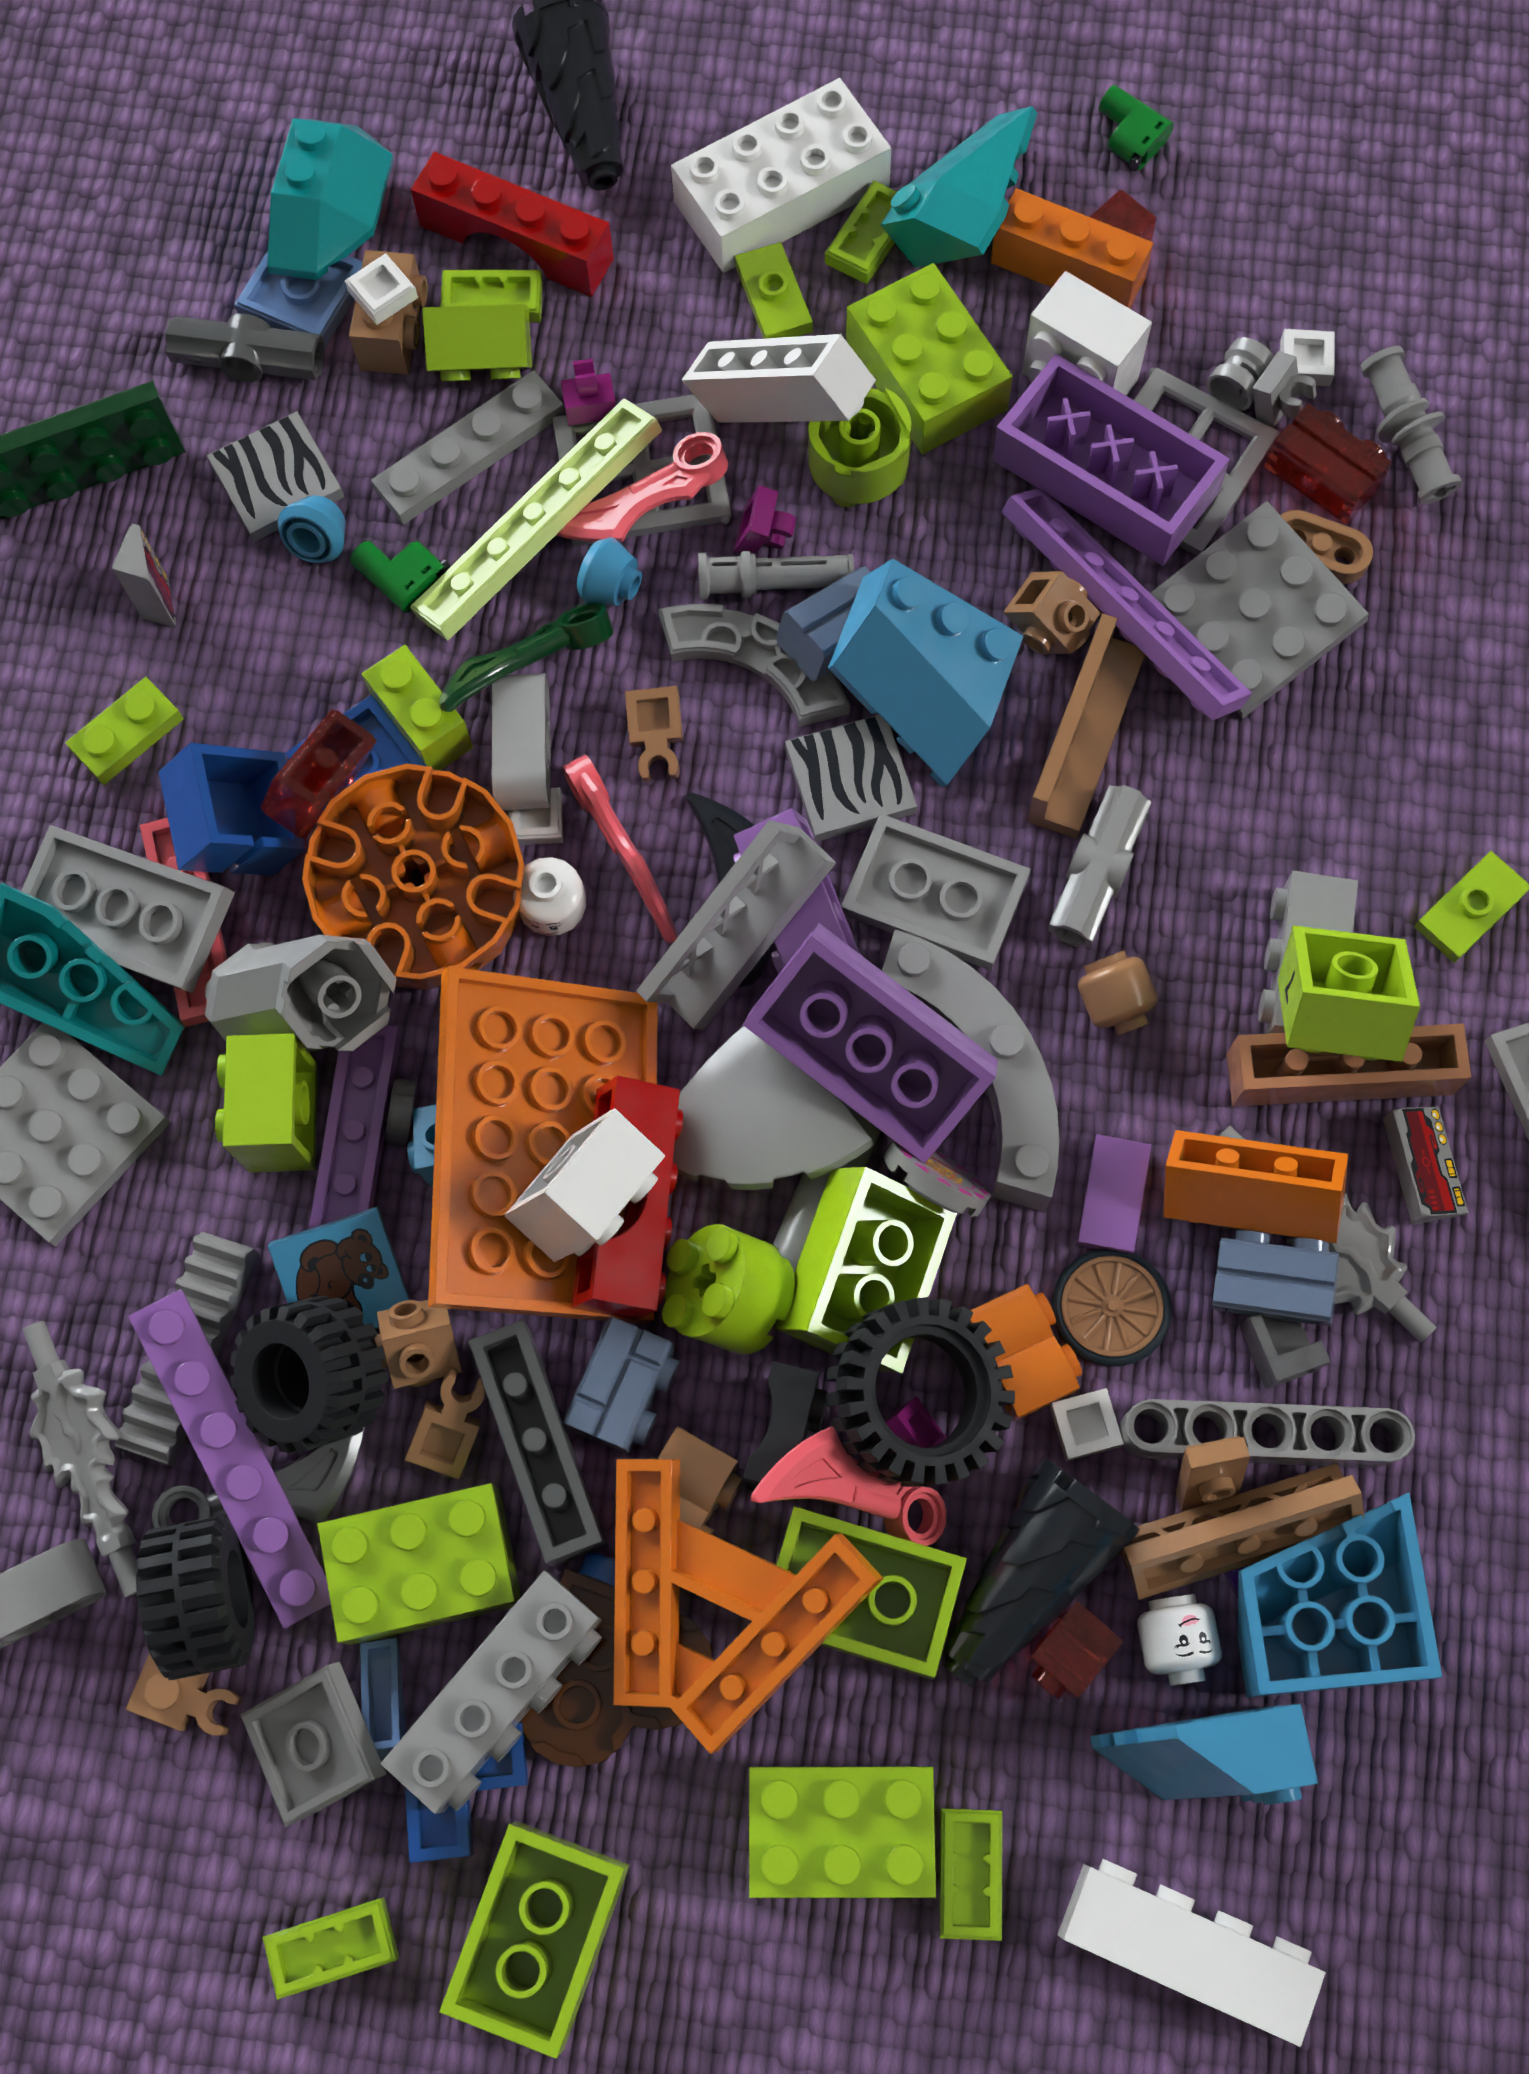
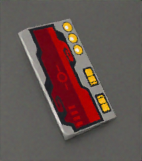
M132 524L131 527L129 526L112 569L142 619L175 627L176 619L168 576L141 527Z
M1412 1107L1390 1110L1383 1118L1411 1224L1416 1225L1467 1215V1205L1439 1107Z

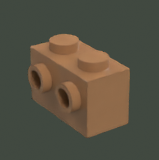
M365 250L361 269L386 253L415 286L418 298L378 325L374 323L355 300L349 338L360 371L409 375L413 349L417 350L419 346V315L421 307H424L427 301V278L424 275H420L414 254Z

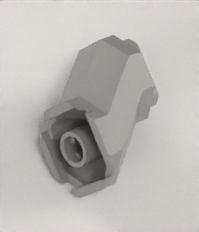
M316 935L277 945L267 942L258 944L248 943L212 970L211 979L207 982L205 989V998L207 1000L205 1017L225 1042L226 1036L295 1033L308 1052L334 1047L338 1051H354L388 1024L391 1011L387 1006L389 993L391 991L394 994L397 978L373 945L366 939Z

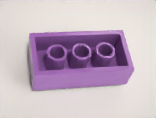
M820 923L816 925L757 1001L743 1023V1026L924 1164L996 1078L998 1060Z

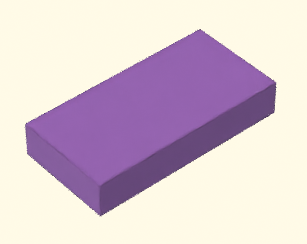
M1096 1134L1076 1245L1129 1254L1134 1253L1151 1144Z

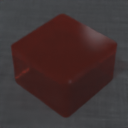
M1123 190L1115 193L1090 216L1093 219L1149 241L1152 240L1157 220L1156 216Z

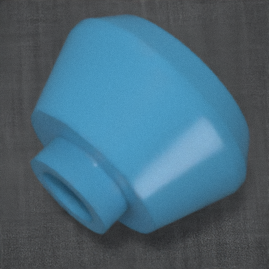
M310 495L289 504L279 514L277 524L281 539L287 549L296 557L311 563H327L339 557L344 548L346 521L342 511L332 500L318 495Z
M609 537L596 541L585 555L578 573L577 591L583 602L586 604L602 603L605 606H619L625 599L631 601L635 597L642 580V572L637 570V559L615 538Z

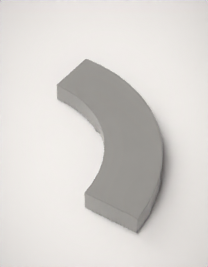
M687 604L658 609L660 623L672 662L688 659H714L733 663L751 670L773 685L791 707L799 727L850 714V705L844 690L832 672L812 682L797 666V660L795 658L792 660L777 644L776 635L780 623L758 613L753 616L739 611L724 609V605Z

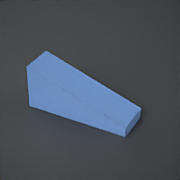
M397 1638L360 1643L362 1717L381 1762L407 1732L400 1650Z

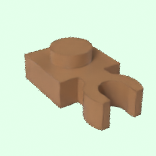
M668 686L625 691L629 743L631 747L645 746V751L641 754L638 761V770L643 781L651 782L650 766L657 760L666 761L669 764L668 771L671 779H678L680 765L674 752L669 749V743L684 742L678 687Z
M450 1368L445 1373L441 1384L440 1395L444 1404L440 1406L426 1401L407 1449L405 1461L460 1479L481 1420L468 1416L467 1413L476 1410L481 1405L485 1396V1388L482 1379L479 1378L471 1394L465 1396L457 1394L453 1389L457 1370Z
M149 1653L125 1710L178 1731H186L189 1721L193 1716L196 1717L198 1726L205 1733L225 1736L228 1735L230 1728L218 1724L214 1720L213 1709L220 1701L240 1705L243 1698L237 1692L229 1689L204 1691L203 1688L209 1673L168 1680V1678L161 1674Z

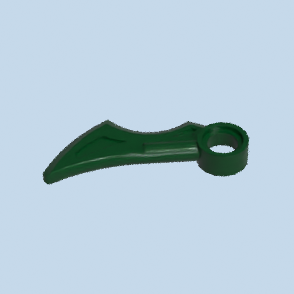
M602 603L579 605L562 613L556 622L543 625L534 634L510 647L468 658L447 681L440 696V709L445 712H451L464 701L497 680L563 648L581 650L606 641L613 635L614 631L606 606Z

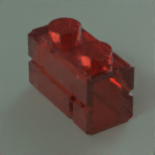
M1307 404L1293 419L1292 423L1275 439L1264 467L1347 525L1380 488L1392 461L1386 458L1383 449L1377 443L1368 439L1360 440L1347 431L1337 415L1327 410L1320 412L1312 405Z
M332 709L273 778L260 808L264 814L294 835L306 839L318 825L317 821L329 801L345 790L362 771L377 740L371 733L340 711Z

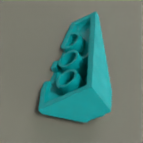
M1033 106L997 115L893 196L891 200L892 207L881 223V226L915 268L932 263L937 264L979 256L985 253L1008 212L1009 203L1005 200L1004 196L1006 189L1016 185L1019 173L1014 168V163L1027 150L1038 114Z
M3 882L0 883V1003L162 1076L186 1025L55 906Z

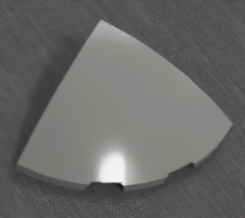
M743 1026L704 1063L680 1092L678 1108L683 1111V1126L674 1144L673 1162L677 1164L679 1174L694 1181H698L700 1175L725 1180L732 1189L736 1190L772 1189L774 1180L778 1178L793 1176L803 1172L814 1179L836 1168H840L873 1147L874 1142L838 1097Z

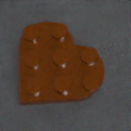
M565 1569L560 1583L603 1620V1623L596 1630L602 1636V1639L579 1666L573 1660L567 1664L556 1678L562 1684L556 1696L539 1714L531 1708L522 1718L521 1723L524 1734L530 1740L531 1746L536 1752L554 1764L583 1767L602 1763L609 1759L613 1753L623 1746L634 1727L660 1730L682 1725L683 1722L671 1708L613 1705L615 1588ZM679 1613V1643L713 1659L709 1640L693 1621Z

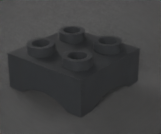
M775 1361L772 1362L768 1378L772 1416L762 1443L748 1458L744 1474V1480L748 1482L747 1491L753 1492L765 1475L782 1457L806 1440L808 1431L816 1433L820 1431L828 1391L819 1389V1372Z

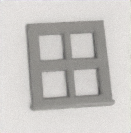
M1157 367L1151 368L1148 372L1150 377L1134 401L1152 411L1164 394L1200 413L1199 418L1189 431V434L1198 440H1201L1212 421L1251 440L1231 473H1225L1220 492L1211 502L1196 527H1192L1179 544L1180 548L1198 556L1208 547L1273 444L1279 443L1282 440V435L1280 431Z
M694 394L634 404L655 417L658 422L693 417L695 433L709 432L717 436L713 416L704 408ZM566 415L552 417L559 461L577 444L576 436L588 434L600 421L568 426ZM647 445L612 481L633 478L635 483L673 463V456L651 460ZM704 454L698 456L689 464H702L708 461L712 455ZM724 475L714 484L705 487L708 502L659 510V506L641 516L630 528L625 538L716 523L728 524L732 519ZM572 540L573 546L595 543Z

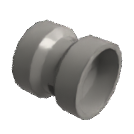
M1246 337L1237 338L1225 353V363L1218 365L1209 376L1206 384L1208 392L1218 400L1240 411H1245L1254 401L1253 387L1274 358L1273 354L1266 346L1254 339Z

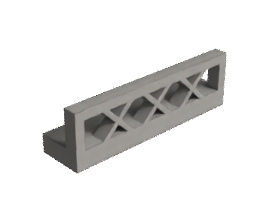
M768 820L636 991L646 1002L670 1004L693 1029L704 1030L836 862L800 827Z

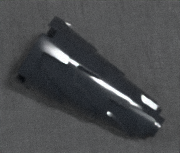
M532 0L535 9L526 16L522 4L513 17V34L522 59L536 84L547 114L557 130L564 148L572 158L581 183L597 191L609 189L617 183L618 177L621 176L624 169L619 144L621 136L615 100V72L609 43V15L604 0Z
M1045 1456L1033 1469L1034 1471L1022 1490L1011 1518L982 1569V1575L967 1600L965 1612L943 1649L950 1656L944 1666L970 1687H973L978 1679L988 1684L1013 1655L1024 1649L1044 1626H1049L1062 1614L1081 1591L1119 1556L1124 1547L1132 1543L1141 1530Z

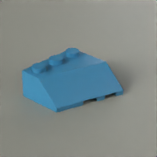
M891 559L862 578L828 669L871 714L878 713L898 733L899 737L896 740L909 754L916 752L932 769L929 775L941 787H945L990 729L1023 635L895 559Z
M1409 1492L1364 1513V1518L1362 1515L1354 1517L1238 1571L1237 1638L1247 1698L1418 1682L1442 1677Z
M1301 1704L1259 1707L1090 1736L1092 1748L1162 1800L1240 1795L1242 1802H1264V1805L1300 1800L1302 1799L1300 1787L1318 1784Z

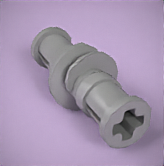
M1392 346L1380 350L1364 360L1360 365L1361 373L1364 378L1370 379L1379 399V407L1383 416L1386 417L1376 430L1378 439L1383 443H1393L1395 446L1399 444L1404 463L1407 468H1410L1418 486L1417 498L1420 505H1427L1451 495L1462 486L1463 481L1459 474L1452 473L1443 453L1444 446L1442 441L1433 430L1444 421L1445 415L1443 411L1426 415L1425 410L1429 407L1430 403L1427 399L1421 398L1416 384L1411 382L1402 362L1406 356L1401 346Z

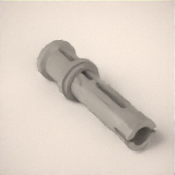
M742 551L739 557L708 558L706 552L698 553L700 600H707L710 594L741 593L743 598H751V595H756L757 590L828 587L854 571L853 554L755 558V553Z

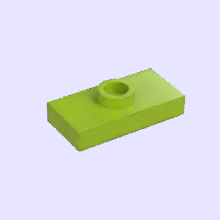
M873 180L826 250V265L865 284L869 283L895 243L882 228L881 223L891 209V200L897 191Z
M781 242L734 256L735 268L763 339L798 337L813 332L812 318Z
M442 270L440 307L524 303L529 306L530 323H541L543 287L541 270Z
M1490 851L1416 923L1414 928L1455 964L1529 891V883L1494 852Z
M940 1808L939 1938L1002 1941L1001 1810Z
M385 1897L262 1937L277 2000L400 1959Z

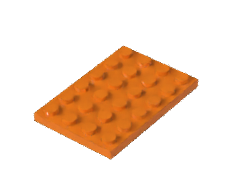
M448 966L441 973L428 1307L607 1321L610 1316L626 1323L639 1324L654 1321V1312L633 1320L571 1308L577 1255L572 1253L554 1262L504 1215L570 1136L593 1122L596 1090L617 1075L657 1084L658 1003L646 1002L636 992ZM626 1205L618 1214L622 1218L624 1217Z

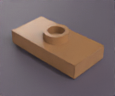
M1236 1436L1187 1446L1184 1451L1176 1488L1181 1511L1221 1501L1240 1493L1250 1458L1244 1437Z

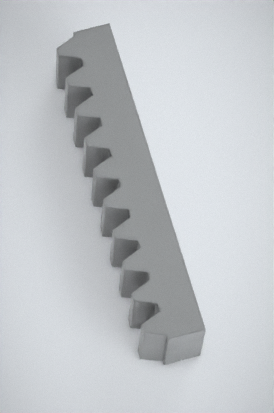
M201 1231L199 1235L194 1236L192 1241L193 1253L185 1258V1273L182 1277L177 1278L175 1286L176 1291L182 1289L218 1358L259 1253L251 1247ZM149 1359L148 1362L142 1364L140 1369L142 1376L140 1383L133 1386L131 1391L133 1397L131 1405L124 1408L122 1413L124 1423L119 1428L121 1436L115 1441L114 1446L174 1467L187 1434Z

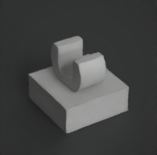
M1278 351L1253 387L1256 419L1274 428L1283 414L1291 419H1301L1303 416L1302 400L1295 398L1296 396L1314 399L1317 395L1316 381L1310 376L1298 375L1296 356Z

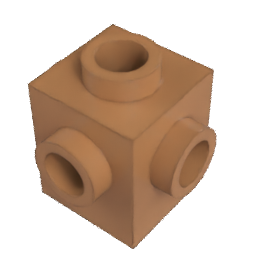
M1063 571L1031 572L1003 612L1023 633V642L1031 650L1042 655L1072 654L1086 642L1090 634L1089 629L1100 615L1096 607L1087 599L1088 592L1077 581L1068 578Z
M406 1300L393 1305L390 1309L377 1312L380 1334H377L374 1339L378 1347L383 1346L386 1358L381 1359L382 1369H389L393 1389L430 1384L435 1379L444 1377L450 1368L457 1370V1373L462 1372L448 1309L428 1307V1300Z

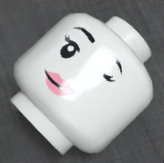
M553 857L539 858L528 863L525 866L519 909L523 923L533 932L545 936L561 935L572 930L582 919L586 908L585 890L576 869L566 861ZM513 891V900H514V902H515V894H516V891Z
M1195 1594L1148 1601L1150 1611L1144 1612L1137 1620L1146 1669L1150 1673L1157 1675L1168 1674L1170 1686L1206 1681L1203 1668L1215 1666L1222 1658L1220 1640L1212 1608L1206 1604L1197 1603Z

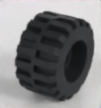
M318 1296L261 1310V1314L253 1315L246 1321L247 1329L239 1331L235 1339L238 1351L231 1353L230 1365L234 1367V1376H230L231 1389H236L238 1400L235 1403L239 1413L244 1412L247 1416L246 1425L252 1433H261V1442L269 1447L277 1445L280 1452L292 1453L298 1451V1453L355 1436L363 1432L364 1426L371 1425L377 1417L375 1408L381 1407L385 1399L381 1385L387 1383V1370L382 1369L381 1359L386 1357L383 1346L378 1347L374 1338L377 1332L372 1323L367 1325L363 1323L364 1314L357 1307L348 1308L347 1301L338 1297L329 1299L328 1296Z
M219 1515L146 1531L141 1541L137 1558V1601L144 1638L150 1655L161 1674L168 1678V1680H176L244 1666L249 1659L254 1640V1601L245 1553L237 1533L224 1516Z

